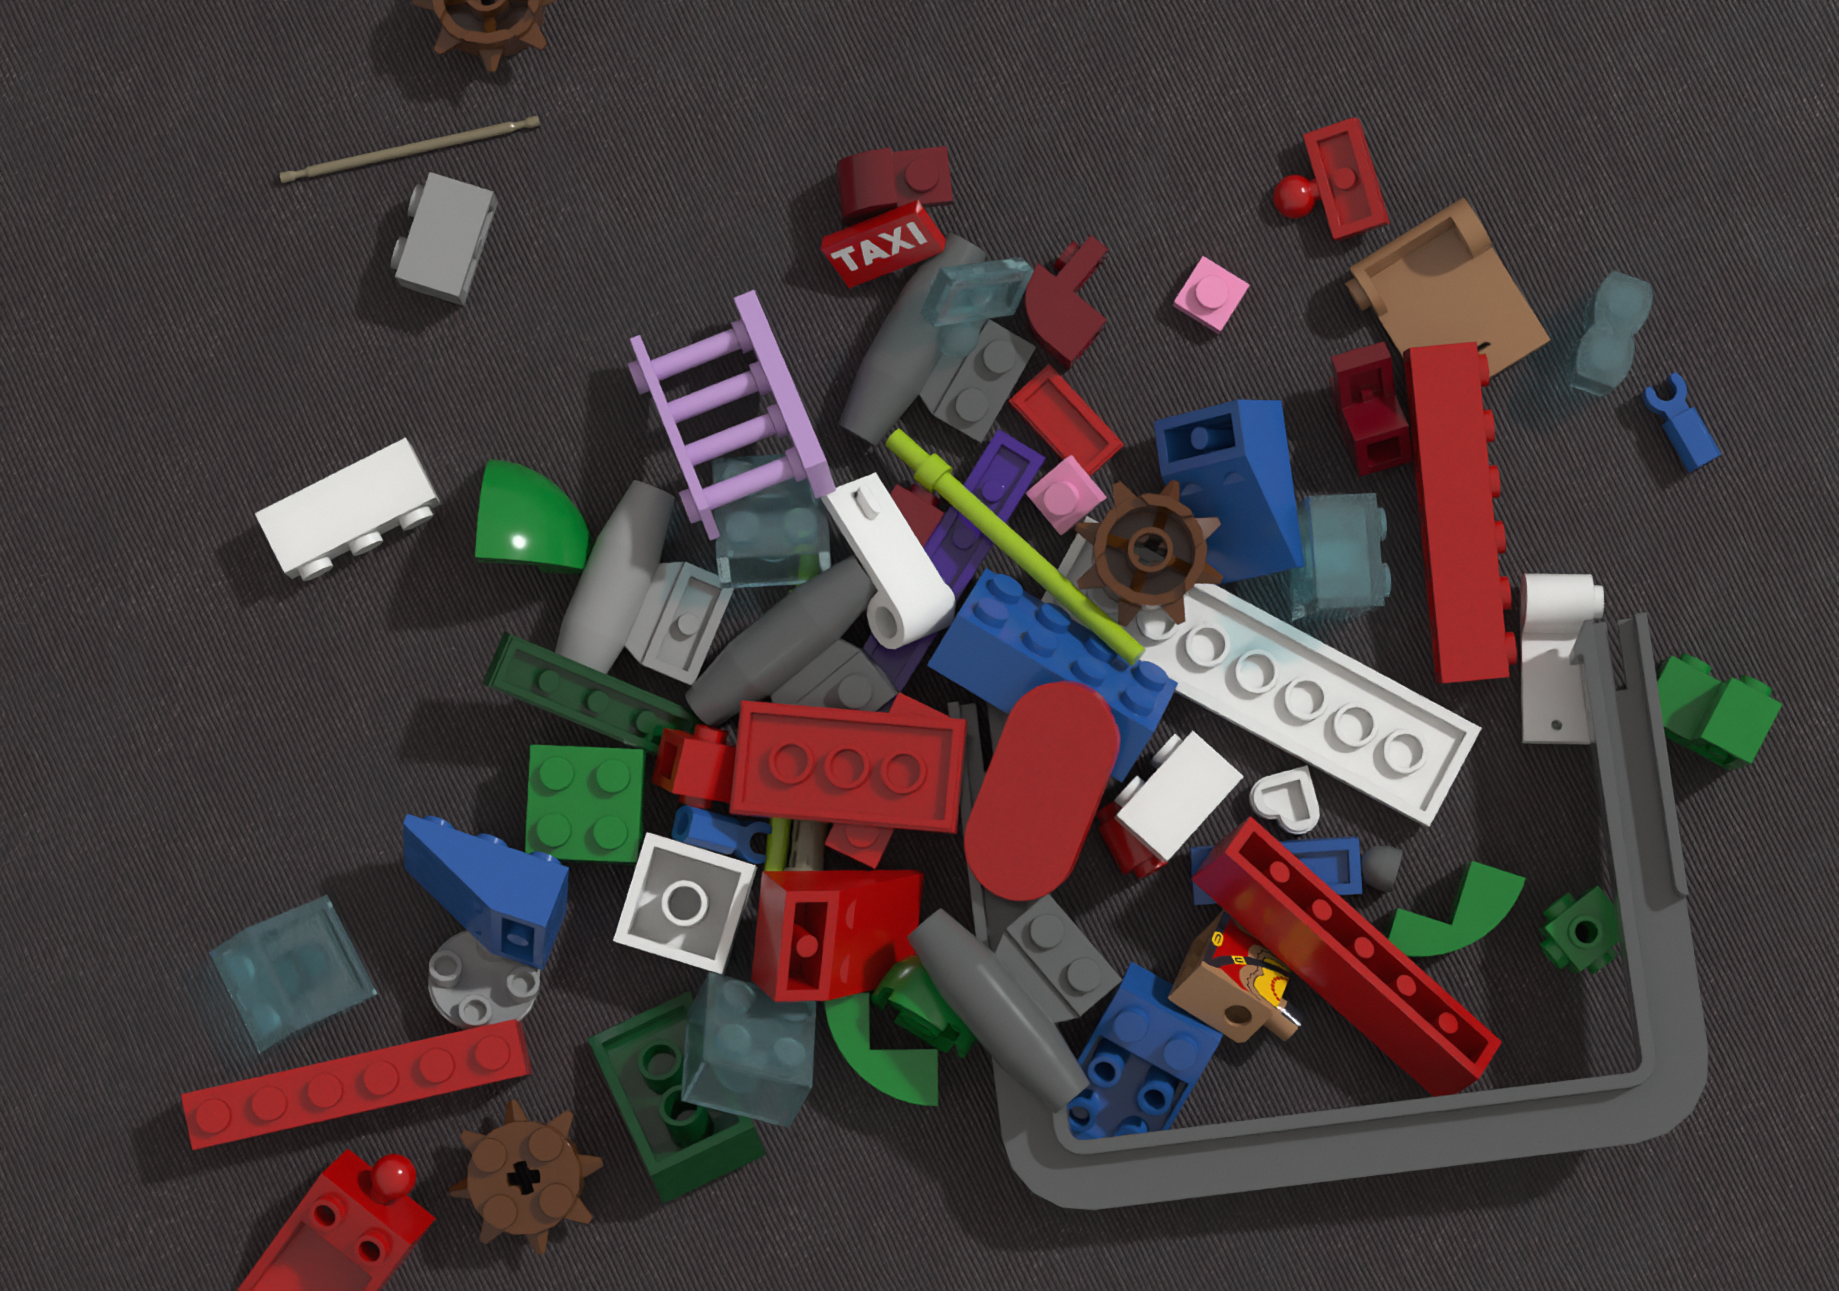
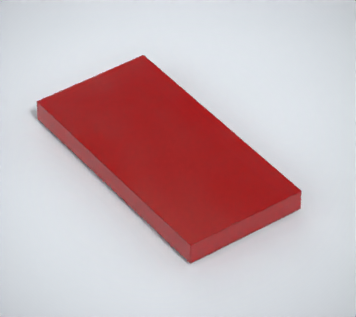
M741 700L729 813L742 816L957 834L967 721L955 718Z

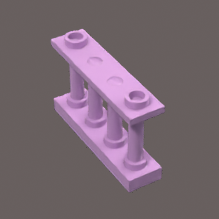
M754 290L734 298L741 319L731 323L732 329L651 361L641 336L638 335L630 338L638 360L628 363V367L639 394L651 392L689 488L679 492L689 520L691 524L702 520L710 540L720 537L711 513L712 509L795 477L796 482L807 478L815 499L836 491L826 458ZM739 349L742 350L743 354L754 351L757 362L749 364L750 371L667 403L659 381ZM758 391L761 396L771 392L775 404L766 407L768 413L684 446L676 423ZM777 434L779 439L789 435L793 447L785 450V457L704 489L701 488L693 468L694 466Z

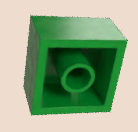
M530 745L525 853L543 852L555 857L560 862L637 865L643 846L647 753L643 749Z

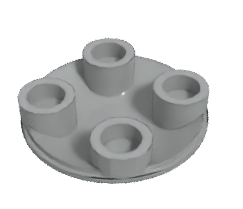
M467 930L448 939L432 956L429 962L428 989L434 1006L446 1020L464 1030L512 1019H518L519 1022L531 1011L540 992V969L490 953Z

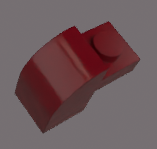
M947 146L892 152L891 147L876 149L845 157L836 164L843 225L860 223L916 200H919L923 208L953 205Z
M1092 235L1082 246L1073 241L1053 265L1059 271L1056 277L1038 263L1032 271L1026 287L1024 316L1030 334L1041 348L1068 370L1073 367L1104 330L1107 321L1105 317L1077 295V292L1107 256L1108 248Z
M1385 342L1355 348L1348 352L1331 356L1333 377L1328 379L1332 400L1345 444L1358 476L1361 477L1412 462L1409 425L1395 395L1392 360Z

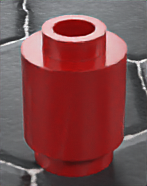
M1113 801L1099 810L1096 816L1101 823L1098 831L1123 876L1135 872L1138 880H1141L1165 867L1168 862L1163 863L1114 819L1122 807Z

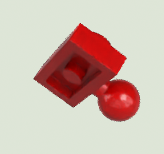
M1352 117L1303 134L1315 179L1309 180L1301 175H1289L1281 179L1273 192V202L1278 212L1287 218L1299 219L1308 215L1314 209L1316 201L1322 199L1333 240L1342 241L1389 225V217L1360 119Z

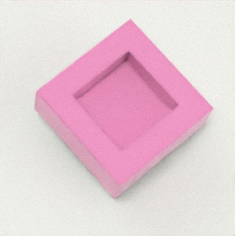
M1202 256L1172 306L1215 333L1220 334L1250 285Z
M1072 455L1065 458L1026 492L1027 496L1060 535L1069 531L1077 522L1107 498Z

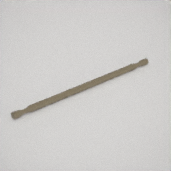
M537 115L528 117L523 121L505 122L308 166L299 171L279 173L280 179L283 184L301 177H314L511 133L516 129L540 126V121Z

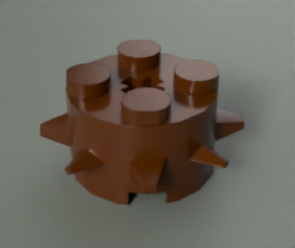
M412 0V3L415 6L435 11L441 25V31L434 47L435 52L441 56L459 48L462 52H467L472 56L482 57L487 72H496L501 57L516 54L518 51L529 46L543 51L548 45L540 31L544 23L546 5L557 0H495L494 4L483 6L481 0Z
M1171 480L1159 495L1147 493L1136 497L1121 481L1113 484L1114 508L1107 513L1102 523L1077 522L1075 528L1078 534L1093 545L1091 556L1093 566L1077 580L1079 588H1102L1111 600L1118 603V624L1127 627L1139 611L1151 613L1162 610L1175 624L1180 625L1186 622L1184 598L1189 595L1195 584H1221L1223 578L1218 571L1205 561L1207 553L1206 539L1221 526L1218 517L1194 518L1192 511L1179 502V482ZM1147 541H1153L1159 545L1156 553L1164 556L1163 562L1153 561L1150 566L1141 564L1138 561L1140 555L1134 554V547L1143 548Z
M511 1100L507 1103L504 1126L492 1130L488 1135L467 1130L463 1131L460 1139L472 1154L468 1165L467 1178L450 1187L449 1192L451 1197L471 1199L476 1211L484 1218L479 1241L486 1245L504 1231L510 1234H525L535 1253L539 1255L544 1254L546 1251L549 1228L560 1224L564 1219L585 1224L590 1223L593 1216L580 1199L584 1189V1178L604 1165L601 1157L581 1155L576 1144L568 1138L574 1116L573 1113L565 1110L549 1123L528 1121L517 1100ZM521 1161H526L529 1170H539L540 1182L532 1183L534 1189L532 1193H525L522 1185H514L512 1173L519 1171L517 1164Z

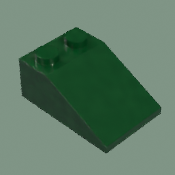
M690 991L587 1039L663 1203L669 1202L766 1155L752 1120Z

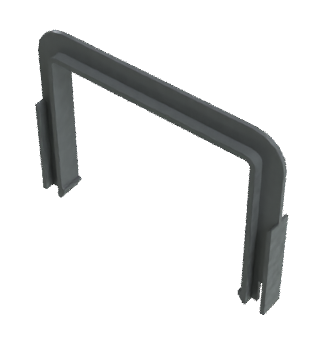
M1647 612L1637 613L1630 619L1617 620L1626 690L1616 691L1606 622L1593 623V619L1584 620L1579 630L1580 633L1569 654L1570 665L1579 664L1636 1055V1067L1633 1072L1078 1140L1073 1137L1071 1132L1068 1104L1057 1113H1054L1002 1069L992 1057L1002 1140L1012 1169L1034 1194L1061 1208L1101 1210L1631 1145L1669 1133L1690 1115L1707 1083L1709 1050L1686 897L1689 894ZM959 701L948 703L949 718L965 719L967 721L960 793V810L964 835L968 819L987 772L984 771L976 703L960 705ZM987 702L994 755L1009 714ZM967 863L976 938L995 952L1002 932L1042 897L1028 901H1014L997 896L987 890L975 878Z

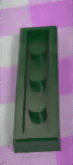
M505 631L482 684L637 749H643L654 756L658 754L663 728L694 733L696 724H702V720L694 711Z

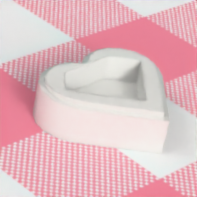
M1308 766L1266 776L1258 780L1251 788L1249 804L1253 812L1267 820L1276 819L1279 827L1285 832L1300 835L1312 830L1317 824L1320 816L1319 805Z

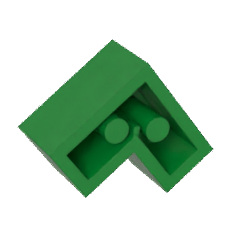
M1682 653L1679 659L1672 655L1661 661L1656 671L1665 737L1728 771L1752 764L1782 706V703L1770 697L1773 690L1761 681L1747 675H1742L1740 680L1731 677L1721 682L1709 675L1712 668L1708 664L1685 653Z

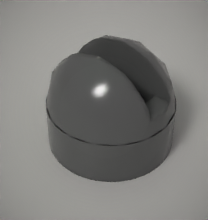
M1374 846L1368 849L1360 861L1361 877L1365 883L1377 890L1391 893L1403 850L1390 846Z

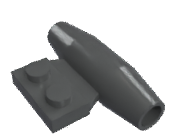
M951 232L944 236L946 239L944 252L927 258L903 287L864 355L845 403L838 426L876 447L918 395L933 417L972 440L982 443L1036 349V346L990 319L963 318L986 253L974 244Z
M855 553L794 588L727 644L685 693L688 704L706 725L716 727L739 714L741 700L760 702L771 696L772 703L876 712L900 692L865 649L841 639L842 635L867 608L870 600L878 592Z
M1050 894L1041 898L1002 932L995 952L990 950L942 908L933 913L906 937L941 997L1001 1068L1054 1113L1061 1110L1091 1084L1055 1024L1077 1020L1116 987L1122 979Z

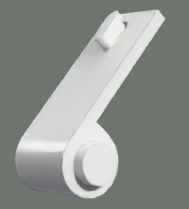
M876 473L836 488V491L820 497L878 590L868 604L867 618L874 637L881 645L887 649H897L945 629L952 624L956 608V600L952 590L944 583Z
M1591 574L1522 575L1520 586L1522 743L1590 744L1579 664L1570 665L1569 654L1580 633L1579 630L1584 620L1602 619L1603 586L1594 585Z

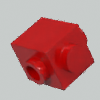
M696 724L694 733L663 728L651 782L671 793L679 794L678 802L689 806L711 809L713 800L730 803L736 744L727 740L728 731L707 725Z

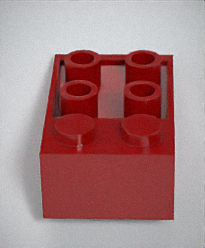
M921 870L762 871L751 980L774 1002L828 1001L876 989L895 963L909 955L915 954L906 937L919 925L924 872Z

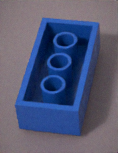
M988 568L984 570L927 664L930 668L1007 714H1010L1014 705L1023 695L1040 685L1066 680L1079 682L1094 689L1104 697L1112 709L1110 711L1114 716L1115 723H1118L1121 737L1120 749L1110 776L1120 782H1123L1153 735L1178 685V682L1169 678L1161 667L1152 662L1138 660L1134 665L1130 666L1095 633L1071 619L1070 615L1063 608L1052 603H1044L1024 591L1022 586L1013 578L1003 574H996Z

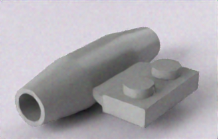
M633 480L596 539L562 620L555 653L607 674L625 646L641 666L690 687L695 683L736 583L687 562L659 563L675 499L674 496L649 484Z

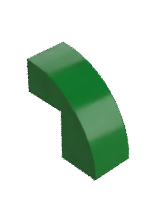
M1474 861L1464 864L1446 923L1397 908L1391 911L1384 936L1408 958L1436 956L1459 950L1484 937L1500 923L1516 902L1526 878Z
M858 993L824 1001L828 1025L840 1052L850 1066L864 1080L881 1092L896 1099L913 1104L938 1106V1049L870 1050V994Z

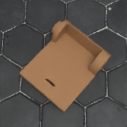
M1463 197L1349 267L1353 278L1345 283L1348 291L1361 311L1371 306L1402 357L1403 352L1412 347L1477 341V348L1480 347L1477 349L1478 354H1486L1489 379L1551 342V339L1492 248L1491 240L1479 218Z

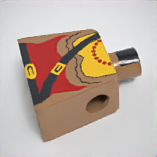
M1224 909L1192 941L1168 996V999L1237 1043L1246 1042L1262 1025L1280 1039L1286 1041L1298 1029L1305 1016L1282 998L1291 975L1290 968Z

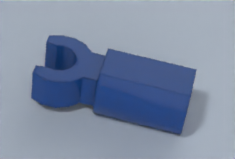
M1675 372L1666 378L1673 391L1671 400L1663 401L1659 399L1651 386L1641 392L1642 400L1650 411L1663 417L1665 423L1661 426L1688 473H1691L1722 454L1695 407H1688L1685 401L1687 395L1686 383Z
M685 805L676 811L671 835L674 841L725 855L733 853L740 861L759 864L765 863L766 856L751 850L750 839L756 832L771 834L772 827L761 821L745 820L739 822L737 818Z

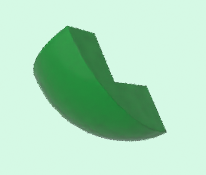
M489 459L484 472L478 512L475 558L478 562L536 565L539 571L543 573L582 574L594 545L582 514L569 497L555 483L533 469L505 460Z

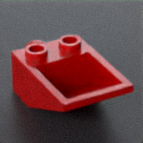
M347 1149L321 1173L237 1291H381L436 1219L407 1196L416 1183V1169L413 1163L403 1155L387 1154L379 1158L372 1168L350 1149Z

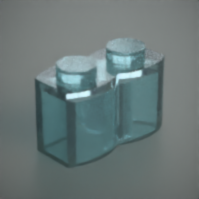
M1613 271L1596 288L1585 310V333L1576 342L1568 358L1566 379L1569 386L1605 398L1623 381L1630 370L1634 357L1635 346L1633 336L1643 326L1650 313L1653 298L1651 283Z

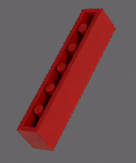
M1477 341L1408 348L1403 352L1435 684L1510 677L1509 665H1516L1517 650L1514 633L1505 632L1503 610L1511 609V589L1508 576L1500 577L1498 554H1505L1506 538L1502 520L1494 521L1492 499L1500 498V477L1497 465H1489L1487 443L1495 441V426L1492 410H1483L1481 391L1482 387H1489L1488 359L1486 354H1478Z
M1251 816L1216 843L1191 878L1198 887L1433 1097L1457 1094L1479 1080L1502 1043L1499 1038Z
M512 1019L181 1094L192 1150H198L532 1075L533 1073L521 1021L518 1022V1019Z

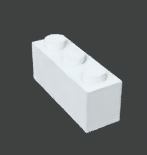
M404 438L256 512L255 515L284 573L291 579L300 575L303 581H308L332 569L331 559L351 550L353 556H357L377 547L383 542L381 534L401 525L403 531H407L427 522L433 517L430 509L441 503L412 445Z

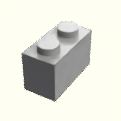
M429 172L425 186L416 185L408 208V216L414 217L408 238L399 237L391 259V268L397 270L395 278L401 287L462 306L465 305L498 204L493 191Z

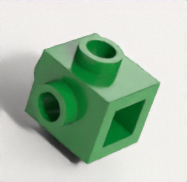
M1598 885L1588 888L1577 898H1574L1570 892H1567L1543 911L1548 921L1537 928L1545 939L1539 946L1545 956L1558 970L1561 971L1564 967H1567L1571 973H1577L1587 968L1591 974H1594L1618 955L1613 947L1619 942L1614 905ZM1578 924L1584 928L1586 933L1583 942L1579 941L1575 934Z

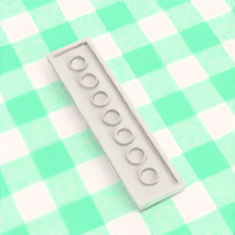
M1088 516L1084 520L1087 523H1099ZM1077 533L1058 571L1118 624V603L1111 600L1102 588L1080 589L1077 584V580L1093 566L1091 561L1093 545ZM1134 547V554L1140 555L1138 561L1141 564L1150 566L1153 561L1163 562L1164 557L1145 547ZM1195 584L1189 595L1184 598L1186 622L1180 625L1175 624L1162 610L1151 613L1139 611L1127 627L1121 626L1146 649L1139 660L1149 661L1158 665L1166 672L1169 678L1178 682L1174 691L1177 694L1426 828L1430 827L1482 729L1214 584ZM1048 591L1045 592L1041 601L1060 606L1070 615L1071 619L1088 628Z

